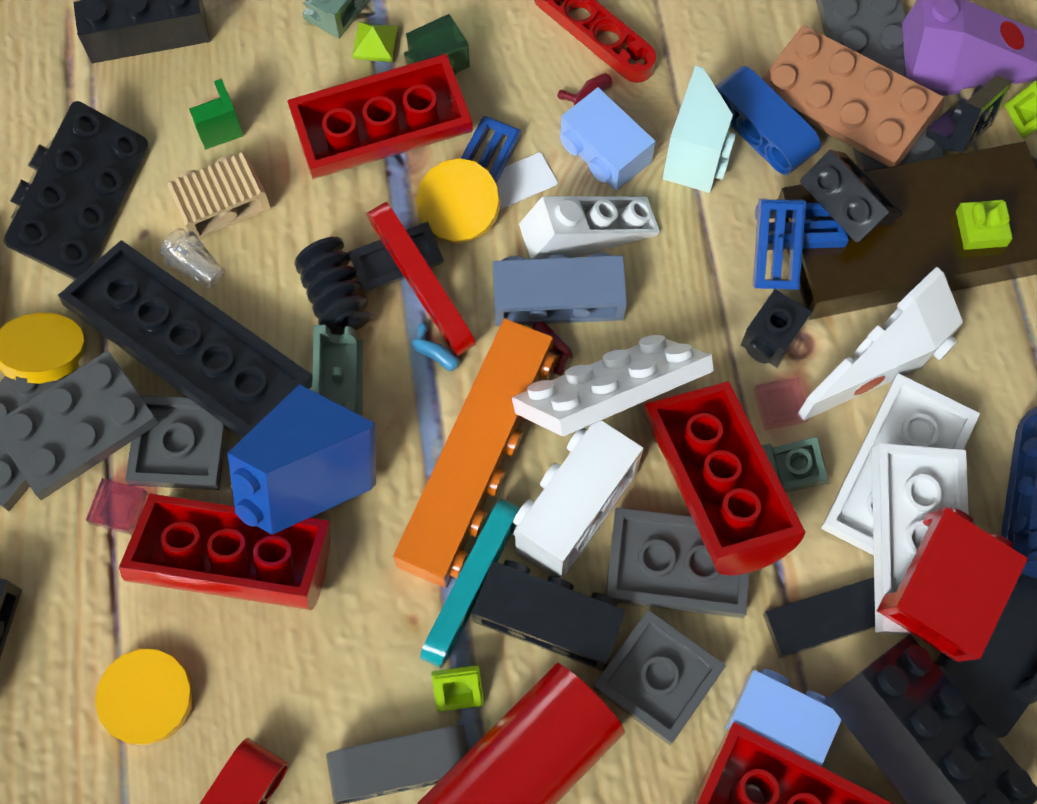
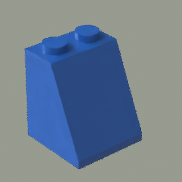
M299 384L228 452L235 514L247 525L258 526L273 535L371 490L376 485L375 423Z

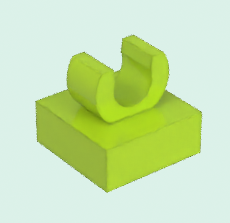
M1004 200L961 203L957 208L956 215L964 250L1007 247L1013 239L1009 225L1010 217Z

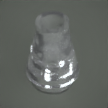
M178 228L166 238L159 252L165 257V264L199 281L208 289L215 286L225 273V269L217 263L194 231L187 232L183 228Z

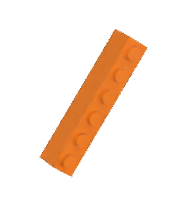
M503 319L395 550L393 559L397 568L444 588H447L451 577L458 578L469 556V553L464 551L470 535L478 537L486 520L487 512L482 510L488 495L495 497L502 485L505 471L500 470L504 459L506 455L511 457L515 455L522 439L523 432L519 431L518 428L523 417L515 414L512 397L527 391V387L530 384L540 381L541 378L549 379L557 360V355L552 353L553 337L508 319Z

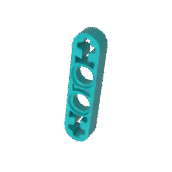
M502 498L494 506L423 645L420 659L440 669L446 664L472 614L492 561L498 562L516 526L513 520L521 507Z

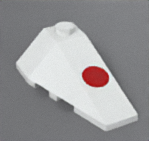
M936 267L897 305L898 309L888 318L882 328L877 325L867 336L865 341L855 351L854 355L856 357L852 359L848 356L812 392L797 414L803 421L893 381L898 373L904 376L918 370L933 356L940 361L950 352L958 342L953 335L961 326L963 320L944 272Z

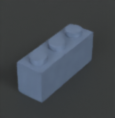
M597 252L590 254L588 257L569 258L563 254H553L545 259H525L520 256H510L502 261H493L495 326H500L504 318L521 325H533L537 321L555 324L624 320L627 300L623 255L612 256L606 252Z

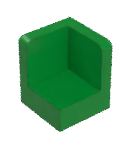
M222 78L214 81L220 98L189 108L205 150L244 136Z

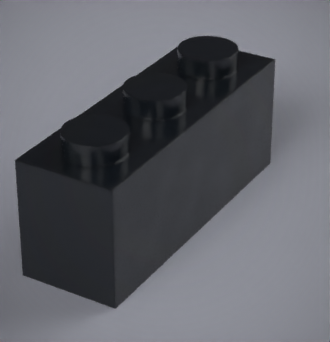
M80 0L73 2L77 35L92 64L210 42L206 12L202 0Z
M505 560L504 564L492 561L472 611L474 623L595 669L605 670L626 611L617 607V600L593 592L591 597L573 591V584L558 577L548 576L546 581L530 575L531 570L528 567L515 561Z

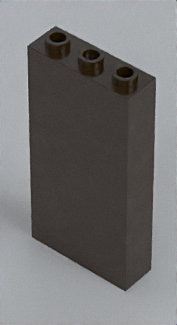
M1026 141L864 172L903 215L891 226L878 225L861 242H855L848 235L849 241L846 247L802 249L799 289L805 307L812 311L809 320L901 302L936 267L944 272L951 292L1037 275V159L1031 156ZM802 184L782 188L778 199L786 200L802 199L806 203L818 202ZM1004 200L1007 204L1010 217L1009 225L1013 238L1008 246L964 250L956 215L959 205L968 202ZM832 216L805 217V219H811V221L834 220ZM785 218V222H792V218Z

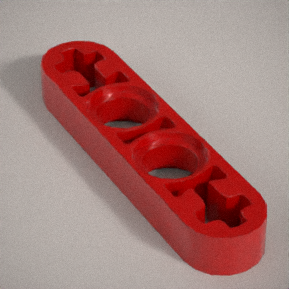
M534 0L535 4L624 79L640 83L648 80L653 75L656 61V53L653 47L596 0ZM574 8H584L590 13V16L585 20L579 21L571 18L568 13ZM610 31L615 33L619 40L614 44H604L599 41L597 36L602 32ZM641 58L645 60L644 65L639 62L634 65L630 64L631 59L634 61H638Z
M384 202L367 212V217L375 232L452 352L459 356L474 347L476 342L472 333L390 205Z

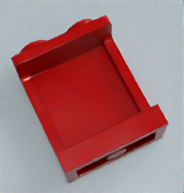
M945 507L926 514L923 524L929 528L897 592L885 594L877 612L956 662L981 659L1028 558L1014 550L1012 542L1005 537L995 533H987L974 525L972 517L956 508Z

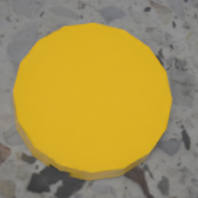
M461 158L446 160L431 168L420 182L416 195L417 213L422 223L428 221L434 236L441 241L454 244L467 243V241L475 238L478 239L485 235L497 221L501 206L498 186L489 171L475 161Z
M38 312L22 315L7 322L0 329V370L7 377L16 380V376L27 378V383L37 384L59 380L71 374L79 366L78 361L82 356H85L86 346L81 327L72 319L60 314Z
M137 649L121 655L106 668L97 685L95 706L100 723L111 736L130 745L144 746L169 739L184 725L192 710V682L189 673L176 658L158 649Z

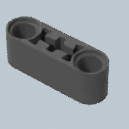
M464 726L443 727L342 748L327 753L326 759L333 804L351 803L436 785L469 751Z

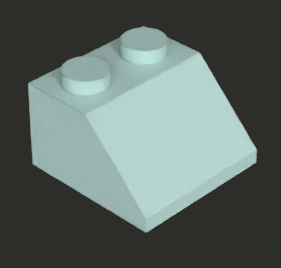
M696 65L694 67L671 134L662 179L710 193L714 179L723 180L736 134L729 132L733 114L703 67Z

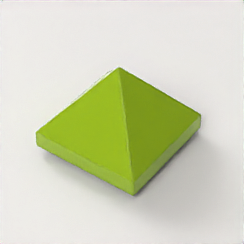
M358 22L352 55L353 59L393 63L398 26Z
M1037 81L1004 104L1021 138L1024 139L1037 130Z
M479 665L431 671L437 712L484 706Z

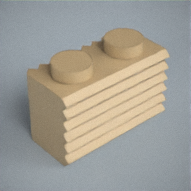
M241 152L239 155H225L219 158L215 165L201 168L199 172L196 170L183 172L176 178V181H170L167 184L193 241L271 209L266 193L246 152Z

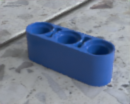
M741 66L715 85L733 114L730 126L780 174L789 175L821 149V142L815 130L749 67Z

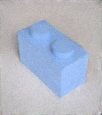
M599 87L561 116L560 139L565 149L574 156L578 154L588 164L593 176L602 183L607 182L615 191L652 163L655 140Z
M763 669L762 673L753 670L746 678L724 728L728 730L731 724L735 722L822 767L841 722V718L825 700L827 697L813 691H807L804 695L788 687L790 681L772 670Z

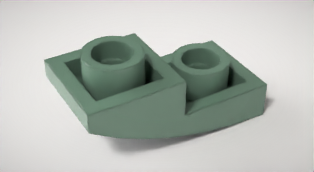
M818 437L777 447H772L770 443L762 445L785 492L830 483Z

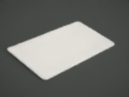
M538 152L504 168L497 182L501 200L500 210L558 184L542 153Z

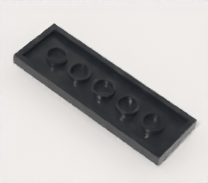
M122 240L58 294L63 306L242 438L299 384L308 389L312 387L311 373Z

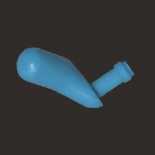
M420 323L417 328V339L412 341L413 348L418 353L432 358L448 371H454L458 368L459 358L442 344L427 341L428 325Z

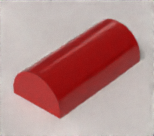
M447 54L287 100L312 180L472 133L473 131L471 116Z
M729 381L645 404L644 415L718 573L734 576L757 571L782 559L800 544L806 531Z
M149 493L119 565L122 579L126 582L313 610L321 593L327 567L330 545V521L308 518L272 535L258 526L253 527L244 523L235 514V506Z
M557 662L418 804H557L625 734V729L614 713L590 687L571 670Z
M735 722L731 724L723 737L693 804H893Z

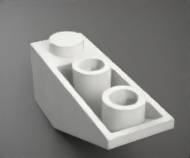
M542 196L519 223L530 259H545L553 254H563L569 258L579 257L654 237L660 233L647 197Z

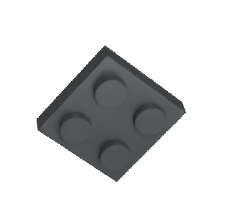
M140 395L159 424L131 442L125 481L130 486L219 490L227 426L189 398Z
M647 610L595 682L593 689L671 746L726 665L653 612Z

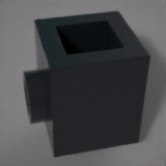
M774 289L746 329L741 346L746 348L747 353L756 361L764 364L770 363L778 368L804 330L812 311Z

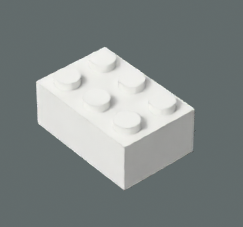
M602 420L591 424L588 429L582 428L575 432L567 446V450L570 453L562 465L555 462L549 468L540 483V486L544 488L535 502L528 499L513 520V523L517 525L513 533L515 536V552L549 576L564 579L637 474L643 447Z

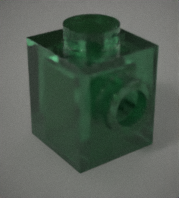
M450 14L406 33L408 51L404 52V57L407 65L447 54L455 75L470 67L469 44Z

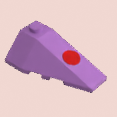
M917 0L902 22L906 78L939 95L958 94L961 89L977 87L978 85L984 86L996 75L1012 81L1014 84L1037 81V30L967 0Z

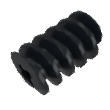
M327 237L305 247L296 257L294 265L297 273L301 275L300 280L303 287L307 289L306 295L309 302L313 304L312 310L315 317L319 319L318 325H326L330 329L331 334L343 335L346 326L352 327L356 331L367 324L373 314L362 311L367 307L368 300L366 296L358 295L362 291V285L359 281L353 280L356 276L354 267L347 266L350 262V257L347 252L342 251L344 248L343 240L339 237Z

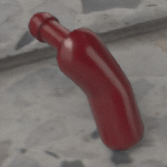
M603 73L587 80L577 94H572L562 89L559 90L557 97L560 100L574 102L575 106L597 87L602 91L609 89L613 81L609 74Z
M544 321L535 322L531 329L553 337L552 350L560 354L553 372L557 376L564 375L568 358H573L571 348Z

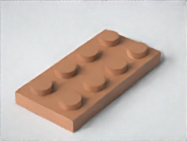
M805 25L801 26L762 78L807 123L888 167L900 165L944 105L943 96Z

